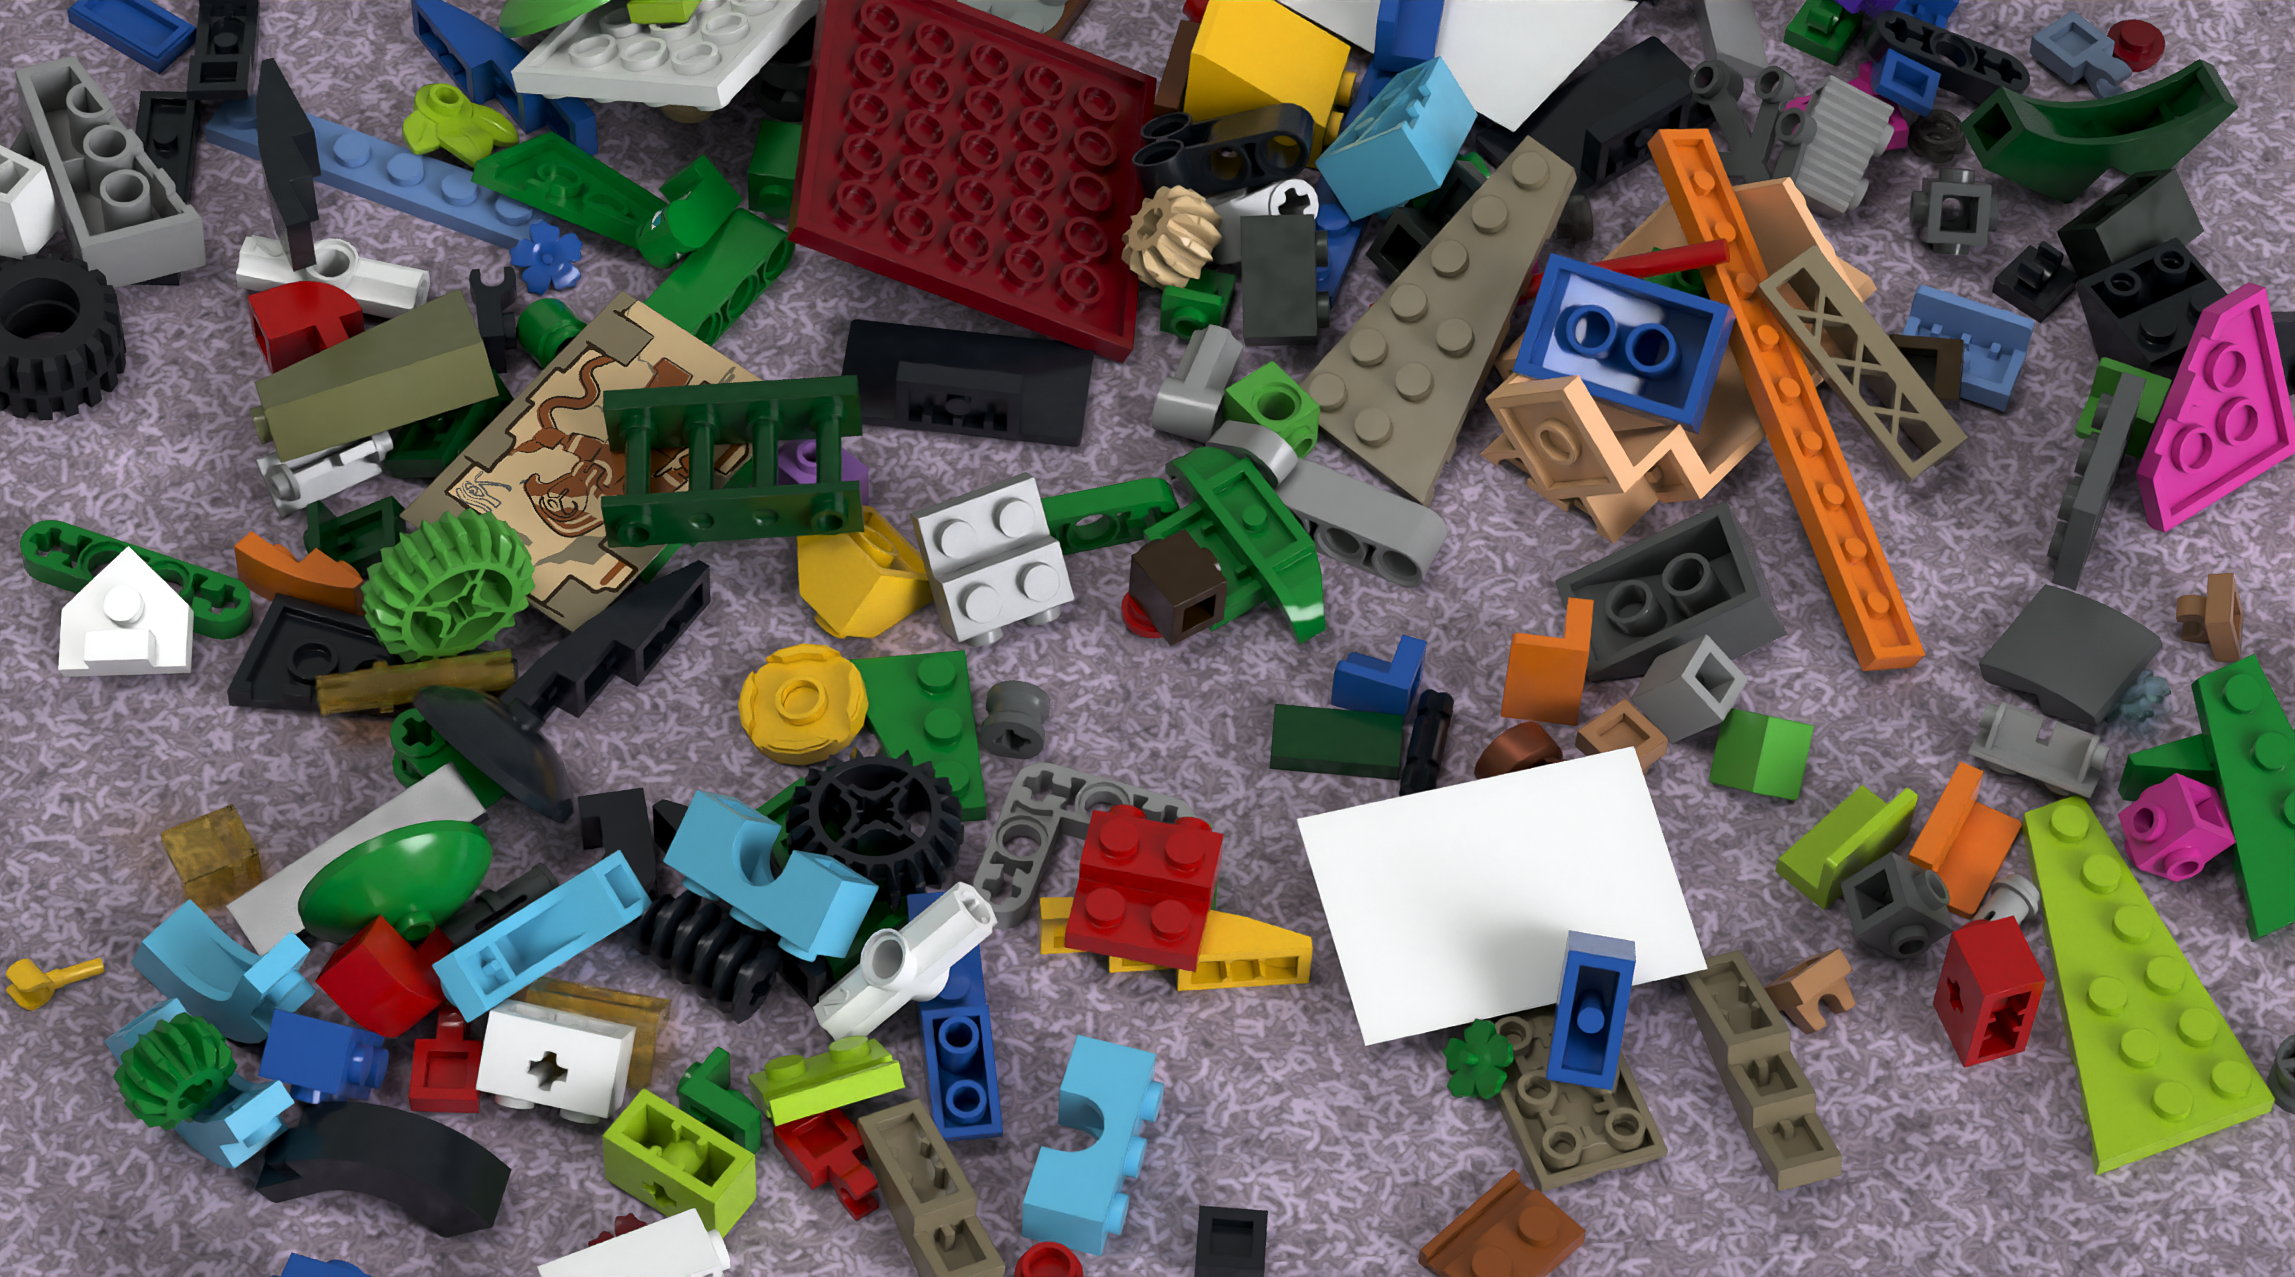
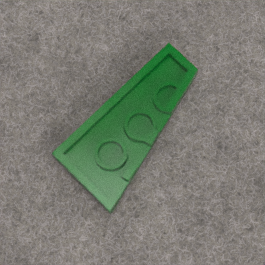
M2255 654L2206 674L2191 684L2209 765L2215 768L2221 794L2219 799L2236 840L2233 844L2236 860L2232 864L2238 889L2243 888L2249 914L2246 924L2251 942L2295 923V733Z

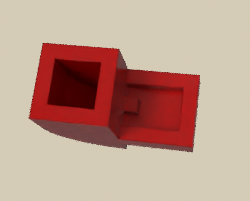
M298 281L247 296L252 334L271 374L365 332L363 311L358 302L344 290L327 283Z
M380 914L334 951L315 982L351 1019L363 1028L379 1033L383 1037H398L447 1000L441 988L440 978L432 964L445 957L454 943L436 925L435 930L430 935L409 945Z

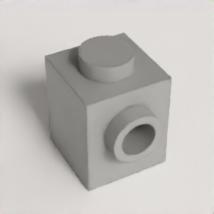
M1706 634L1657 656L1631 697V700L1671 743H1675L1723 722L1748 678Z

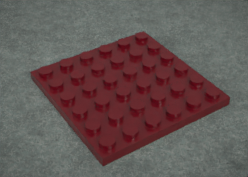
M819 0L787 240L1078 348L1094 350V353L1123 364L1134 347L1139 279L1138 275L1130 270V266L1121 259L1123 249L1126 246L1121 239L1133 223L1130 216L1139 213L1145 199L1132 158L1137 151L1145 147L1140 130L1153 119L1157 78L956 0Z

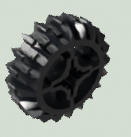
M882 744L876 751L875 756L864 757L857 747L854 746L849 755V761L843 762L830 754L825 763V771L809 768L808 775L805 777V786H795V792L791 797V807L785 818L786 833H789L787 836V851L789 855L792 854L793 850L831 856L879 886L867 914L872 910L875 902L884 901L895 913L901 904V897L925 893V887L940 890L942 883L945 881V872L954 871L959 861L960 845L964 843V825L961 824L962 806L959 803V797L952 796L953 788L949 783V778H935L936 771L933 769L931 761L914 767L913 758L908 749L895 759L888 757ZM913 815L926 829L921 837L911 832V824L907 822ZM830 820L839 826V834L842 835V838L836 843L824 831L825 826Z

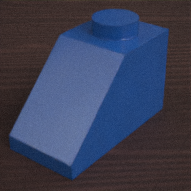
M1569 930L1557 994L1546 1079L1613 1091L1636 964L1635 941Z

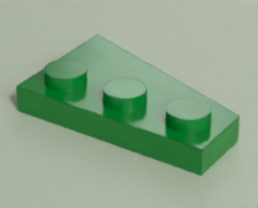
M553 131L477 160L471 179L473 183L639 250L636 243V229L638 225L668 204Z

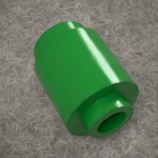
M544 298L533 302L522 312L517 322L516 336L521 347L545 369L587 324L564 302L554 298Z

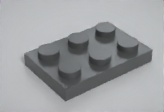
M2122 372L2114 395L2105 392L2101 394L2091 428L2101 431L2100 433L2092 431L2090 437H2086L2074 471V473L2084 475V477L2075 476L2073 482L2068 483L2057 516L2058 519L2068 521V524L2058 521L2047 553V557L2058 560L2052 579L2054 584L2076 591L2127 451L2147 380L2145 378Z

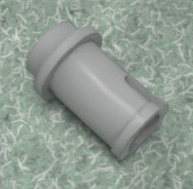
M2010 874L2007 878H1999L1991 886L1992 896L1970 922L1979 919L1994 921L2014 915L2019 925L2023 920L2029 921L2037 914V902L2040 900V894L2037 888L2021 875Z

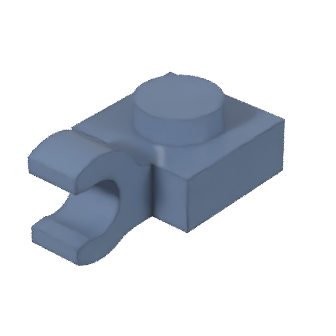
M2074 10L2032 36L2029 53L2070 85L2084 77L2089 84L2092 94L2098 99L2127 93L2119 84L2132 76V70L2122 60L2112 57L2115 41Z

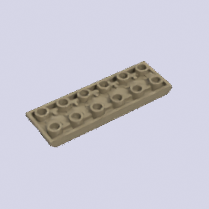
M1556 1003L1483 1019V1021L1493 1022L1496 1033L1505 1036L1508 1042L1513 1044L1514 1060L1508 1067L1500 1068L1506 1072L1507 1078L1500 1092L1494 1095V1098L1534 1187L1540 1192L1582 1181L1603 1172L1624 1169L1667 1156L1668 1149L1621 1049L1613 1091L1546 1079ZM1473 1022L1462 1024L1464 1031L1472 1026Z

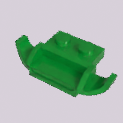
M1198 447L1184 456H1179L1166 463V474L1171 480L1178 478L1190 493L1191 504L1143 530L1144 542L1146 544L1155 539H1165L1185 529L1200 548L1205 547L1214 554L1220 565L1222 575L1227 580L1224 620L1208 627L1211 632L1264 601L1271 609L1279 607L1290 627L1292 637L1299 645L1326 630L1322 572L1315 542L1250 459L1245 457L1241 460L1228 451L1215 447Z

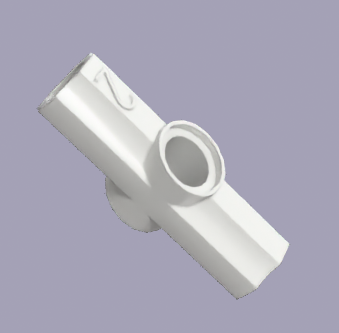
M252 235V237L246 236L239 252L236 280L240 288L261 292L298 281L323 282L336 286L350 294L358 302L363 313L390 319L427 303L430 287L429 271L359 257L356 248L349 242L341 239L328 238L314 243L317 265L293 272L279 240Z
M958 882L900 931L887 928L875 932L865 943L861 952L860 964L819 997V1003L813 1007L819 1025L827 1030L835 1041L850 1036H867L909 1000L926 1002L937 997L945 987L950 967L992 933V927L998 923L991 905L978 894L973 886Z

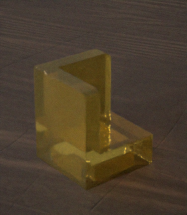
M233 804L161 833L162 846L181 881L184 903L191 899L203 912H206L237 899L263 882L259 852Z

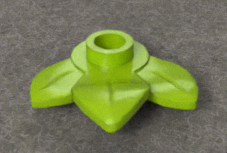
M446 83L422 86L416 92L413 100L414 112L404 119L402 125V136L414 154L429 153L439 149L441 146L472 168L475 167L477 160L490 156L493 145L512 147L519 142L516 129L503 114L490 107L470 102L467 96L458 88Z

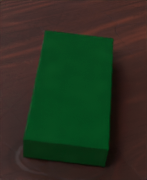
M1275 704L1269 769L1398 780L1403 715Z

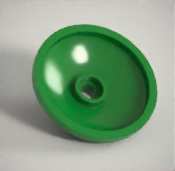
M458 820L421 822L383 833L346 851L322 868L309 881L300 895L297 906L299 916L308 933L337 945L346 943L380 914L407 943L421 940L430 935L435 930L436 925L440 926L450 919L480 887L492 861L493 852L491 845L481 828L472 823Z

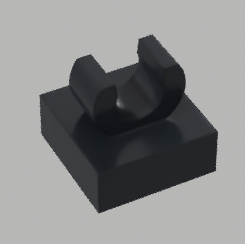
M2042 241L2038 249L2029 245L1995 278L1992 293L2041 323L2076 289L2079 275L2061 265L2064 257L2061 251Z

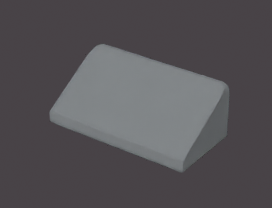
M1692 0L1707 61H1723L1738 71L1742 78L1757 77L1762 70L1769 67L1752 0Z

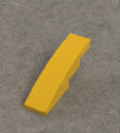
M1039 897L1038 937L1040 955L1086 952L1064 947L1065 931L1074 897ZM1210 910L1196 972L1108 955L1107 963L1109 973L1175 969L1177 991L1309 983L1313 946L1310 936L1245 916Z

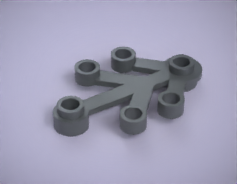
M1720 60L1704 61L1697 65L1690 75L1689 86L1693 91V98L1713 112L1732 153L1717 151L1728 178L1745 179L1748 184L1790 177L1795 185L1807 145L1813 141L1816 135L1817 123L1813 117L1799 108H1789L1784 111L1786 103L1792 99L1796 90L1794 77L1778 66H1769L1760 72L1756 78L1754 89L1756 95L1762 99L1753 132L1751 133L1737 104L1744 88L1741 74ZM1779 81L1776 89L1772 91L1773 86ZM1800 123L1797 131L1792 134L1795 126ZM1777 136L1784 142V146L1772 176L1767 164Z

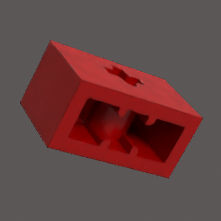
M2014 915L1994 921L1986 919L1974 920L1965 924L1959 930L1952 931L1932 1004L1964 1068L2024 1052L2046 979Z

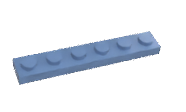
M252 94L249 99L224 100L205 126L206 141L261 161L257 133V95ZM305 113L315 131L321 176L313 178L317 182L507 250L517 246L521 238H527L531 241L529 235L531 224L545 221L550 225L555 218L552 214L471 182L473 175L471 171L423 154L416 155L407 148Z

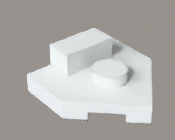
M128 546L62 608L58 670L64 677L191 673L194 611Z

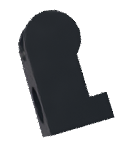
M643 788L578 796L583 849L602 847L603 857L601 860L620 849L653 903L658 899L657 865ZM640 915L639 917H637L636 919H634V920L631 921V922H635V921L640 920V918H641L642 915Z

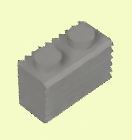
M1832 75L1818 81L1804 111L1815 119L1817 132L1813 141L1807 145L1795 183V187L1805 198L1806 206L1814 213L1821 214L1828 219H1834L1844 214L1847 209L1853 212L1858 207L1869 185V179L1863 177L1864 170L1872 156L1878 159L1883 154L1894 132V126L1888 124L1894 107Z

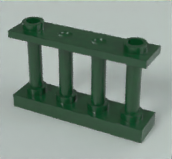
M857 375L603 391V413L610 452L625 451L624 495L601 496V510L608 548H638L648 545L808 535L830 536L840 533L864 532L859 480L842 481L841 437L863 436L862 410ZM816 439V483L778 485V441ZM752 443V487L714 489V445ZM689 447L688 491L650 493L651 449Z

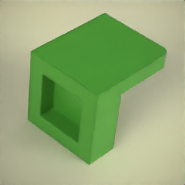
M2103 357L2097 367L2091 392L2077 423L2075 435L2085 440L2086 437H2090L2092 431L2100 433L2101 430L2091 428L2102 392L2114 395L2122 372L2145 378L2147 380L2126 451L2127 455L2142 459L2167 399L2172 380Z
M1731 708L1720 725L1709 776L1710 781L1715 784L1789 800L1798 799L1814 725Z

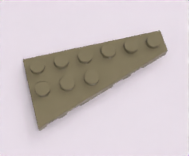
M1529 135L1299 384L1320 405L1318 431L1410 501L1429 508L1435 493L1433 489L1444 464H1449L1457 447L1456 438L1470 409H1474L1511 327L1509 320L1520 296H1525L1533 277L1531 271L1543 244L1549 242L1577 180L1574 167Z

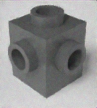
M1939 168L1938 178L1923 177L1922 191H1912L1909 224L1912 227H1918V237L1920 239L1933 243L1932 252L1968 255L1969 245L1987 246L1988 232L1996 231L1999 212L1998 196H1991V185L1983 181H1975L1976 170ZM1948 198H1955L1960 204V212L1952 220H1944L1941 217L1942 202Z
M1892 851L1840 882L1855 937L1868 947L1877 948L1899 961L1923 954L1930 948L1931 944L1954 931L1946 906L1950 901V897L1942 879L1934 871L1925 870Z

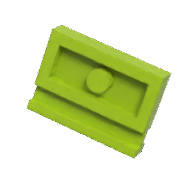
M850 1036L831 1043L828 1046L829 1052L805 1059L802 1055L797 1054L772 1059L764 1065L765 1071L748 1075L747 1078L754 1103L768 1118L772 1117L773 1124L777 1126L905 1088L899 1061L893 1060L891 1053L875 1038L868 1040L866 1036Z

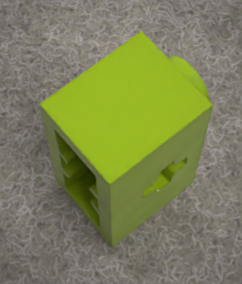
M645 1088L638 1093L602 1135L605 1179L668 1218L696 1208L706 1231L717 1229L723 1239L757 1198L755 1154Z

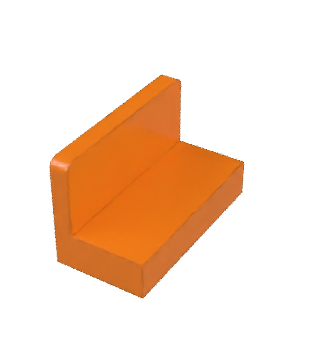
M1568 597L1562 638L1525 633H1514L1512 635L1501 717L1577 726L1590 649L1594 600Z
M1960 761L1909 853L1908 860L1925 870L1934 871L1942 879L1950 897V901L1946 905L1948 911L1970 920L1976 915L2020 833L2022 824L2018 819L1976 802L1984 771Z

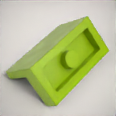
M1861 785L1778 858L1775 872L1825 910L1843 894L1840 882L1888 854L1909 835L1918 795L1907 787L1887 804L1864 785Z

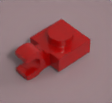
M448 999L439 1005L436 1039L415 1038L408 1097L411 1111L479 1113L481 1091L476 1090L484 1043L483 1041L469 1040L471 1021L467 1023L459 1009L452 1005Z
M839 1107L773 1128L775 1147L811 1190L830 1181L839 1201L855 1221L879 1208V1203L870 1193L878 1188V1182L870 1170L861 1163L869 1158L858 1129Z

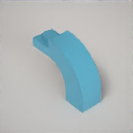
M619 849L432 964V967L440 978L444 995L452 1005L459 1009L466 1022L469 1023L547 972L642 915L652 902Z
M191 899L187 900L141 942L131 962L168 999L178 998L187 1013L192 1017L201 1015L209 1024H214L223 1036L243 1043H259L268 1037L275 1009L294 1013L317 991L298 972L311 950L292 931L268 953L260 956L232 940Z
M178 998L157 1002L105 1039L104 1042L121 1066L123 1062L120 1056L124 1051L136 1045L139 1041L138 1034H147L153 1030L160 1019L169 1023L175 1015L182 1012L187 1013ZM234 1071L233 1075L227 1079L230 1085L228 1090L215 1097L212 1101V1108H204L198 1112L191 1123L182 1120L174 1129L192 1148L210 1161L222 1167L235 1169L289 1129L279 1114L295 1102L280 1080L255 1084L242 1078Z

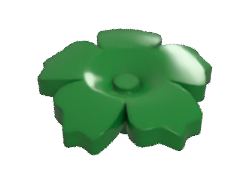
M1476 1018L1473 1025L1464 1031L1466 1041L1450 1038L1447 1047L1442 1051L1447 1058V1069L1455 1072L1449 1080L1447 1088L1452 1091V1096L1457 1098H1476L1480 1095L1483 1099L1489 1100L1500 1092L1507 1078L1506 1072L1500 1068L1508 1067L1513 1062V1044L1509 1043L1505 1036L1496 1033L1493 1022Z

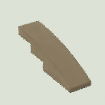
M1737 950L1705 958L1708 969L1679 975L1693 1015L1736 1114L1777 1191L1841 1176L1842 1155L1817 1116L1816 1092L1790 1051L1791 1030L1742 952Z
M918 1098L857 1118V1129L876 1178L919 1276L1004 1277L1005 1263L976 1215L977 1195L921 1099Z

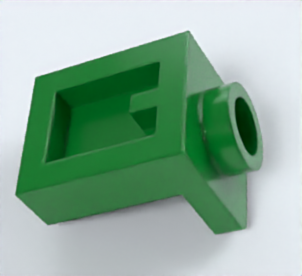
M1201 268V277L1199 279L1190 277L1186 287L1165 286L1161 299L1160 331L1172 333L1181 339L1190 341L1194 330H1203L1210 324L1224 328L1235 291L1236 275Z
M718 1046L703 1063L694 1062L681 1077L676 1090V1095L679 1097V1109L751 1153L756 1154L761 1148V1111L757 1110L753 1102L744 1094L736 1090H727L731 1085L730 1053Z

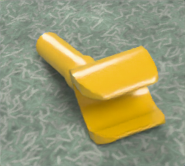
M98 957L44 973L29 958L21 959L12 964L6 971V977L13 983L6 987V992L22 1008L33 1011L47 1003L52 998L56 989L104 973V965L101 958Z

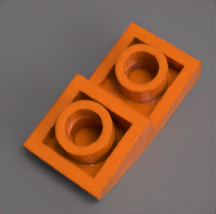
M253 531L249 532L234 545L239 581L243 582L248 589L272 602L276 593L365 617L366 613L362 607L364 596L361 591L364 581L356 569L347 562H336L315 548L298 563L295 556L286 547L277 543L271 545Z

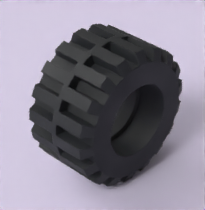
M49 253L47 259H37L36 254L22 256L23 262L16 264L8 260L0 264V411L5 410L10 405L13 416L26 419L29 412H36L40 421L53 420V412L64 411L66 418L79 414L78 405L86 403L91 408L102 401L100 390L112 392L118 384L117 374L124 373L126 366V346L117 294L113 285H107L106 276L98 269L89 271L87 262L78 258L66 262L62 254ZM43 332H62L55 337L43 340L26 339Z

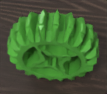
M472 508L464 510L457 518L449 511H445L439 521L428 523L422 519L420 528L411 534L400 532V542L397 545L380 549L382 562L372 564L367 568L370 580L361 587L364 596L362 607L366 613L365 619L371 630L376 635L380 644L386 647L390 654L400 655L405 663L420 659L428 666L441 656L451 663L458 653L474 650L486 640L496 642V633L502 627H512L515 625L513 613L523 611L529 606L526 595L531 593L536 587L532 579V573L535 571V568L531 563V555L514 528H510L506 521L498 520L491 511L478 515Z

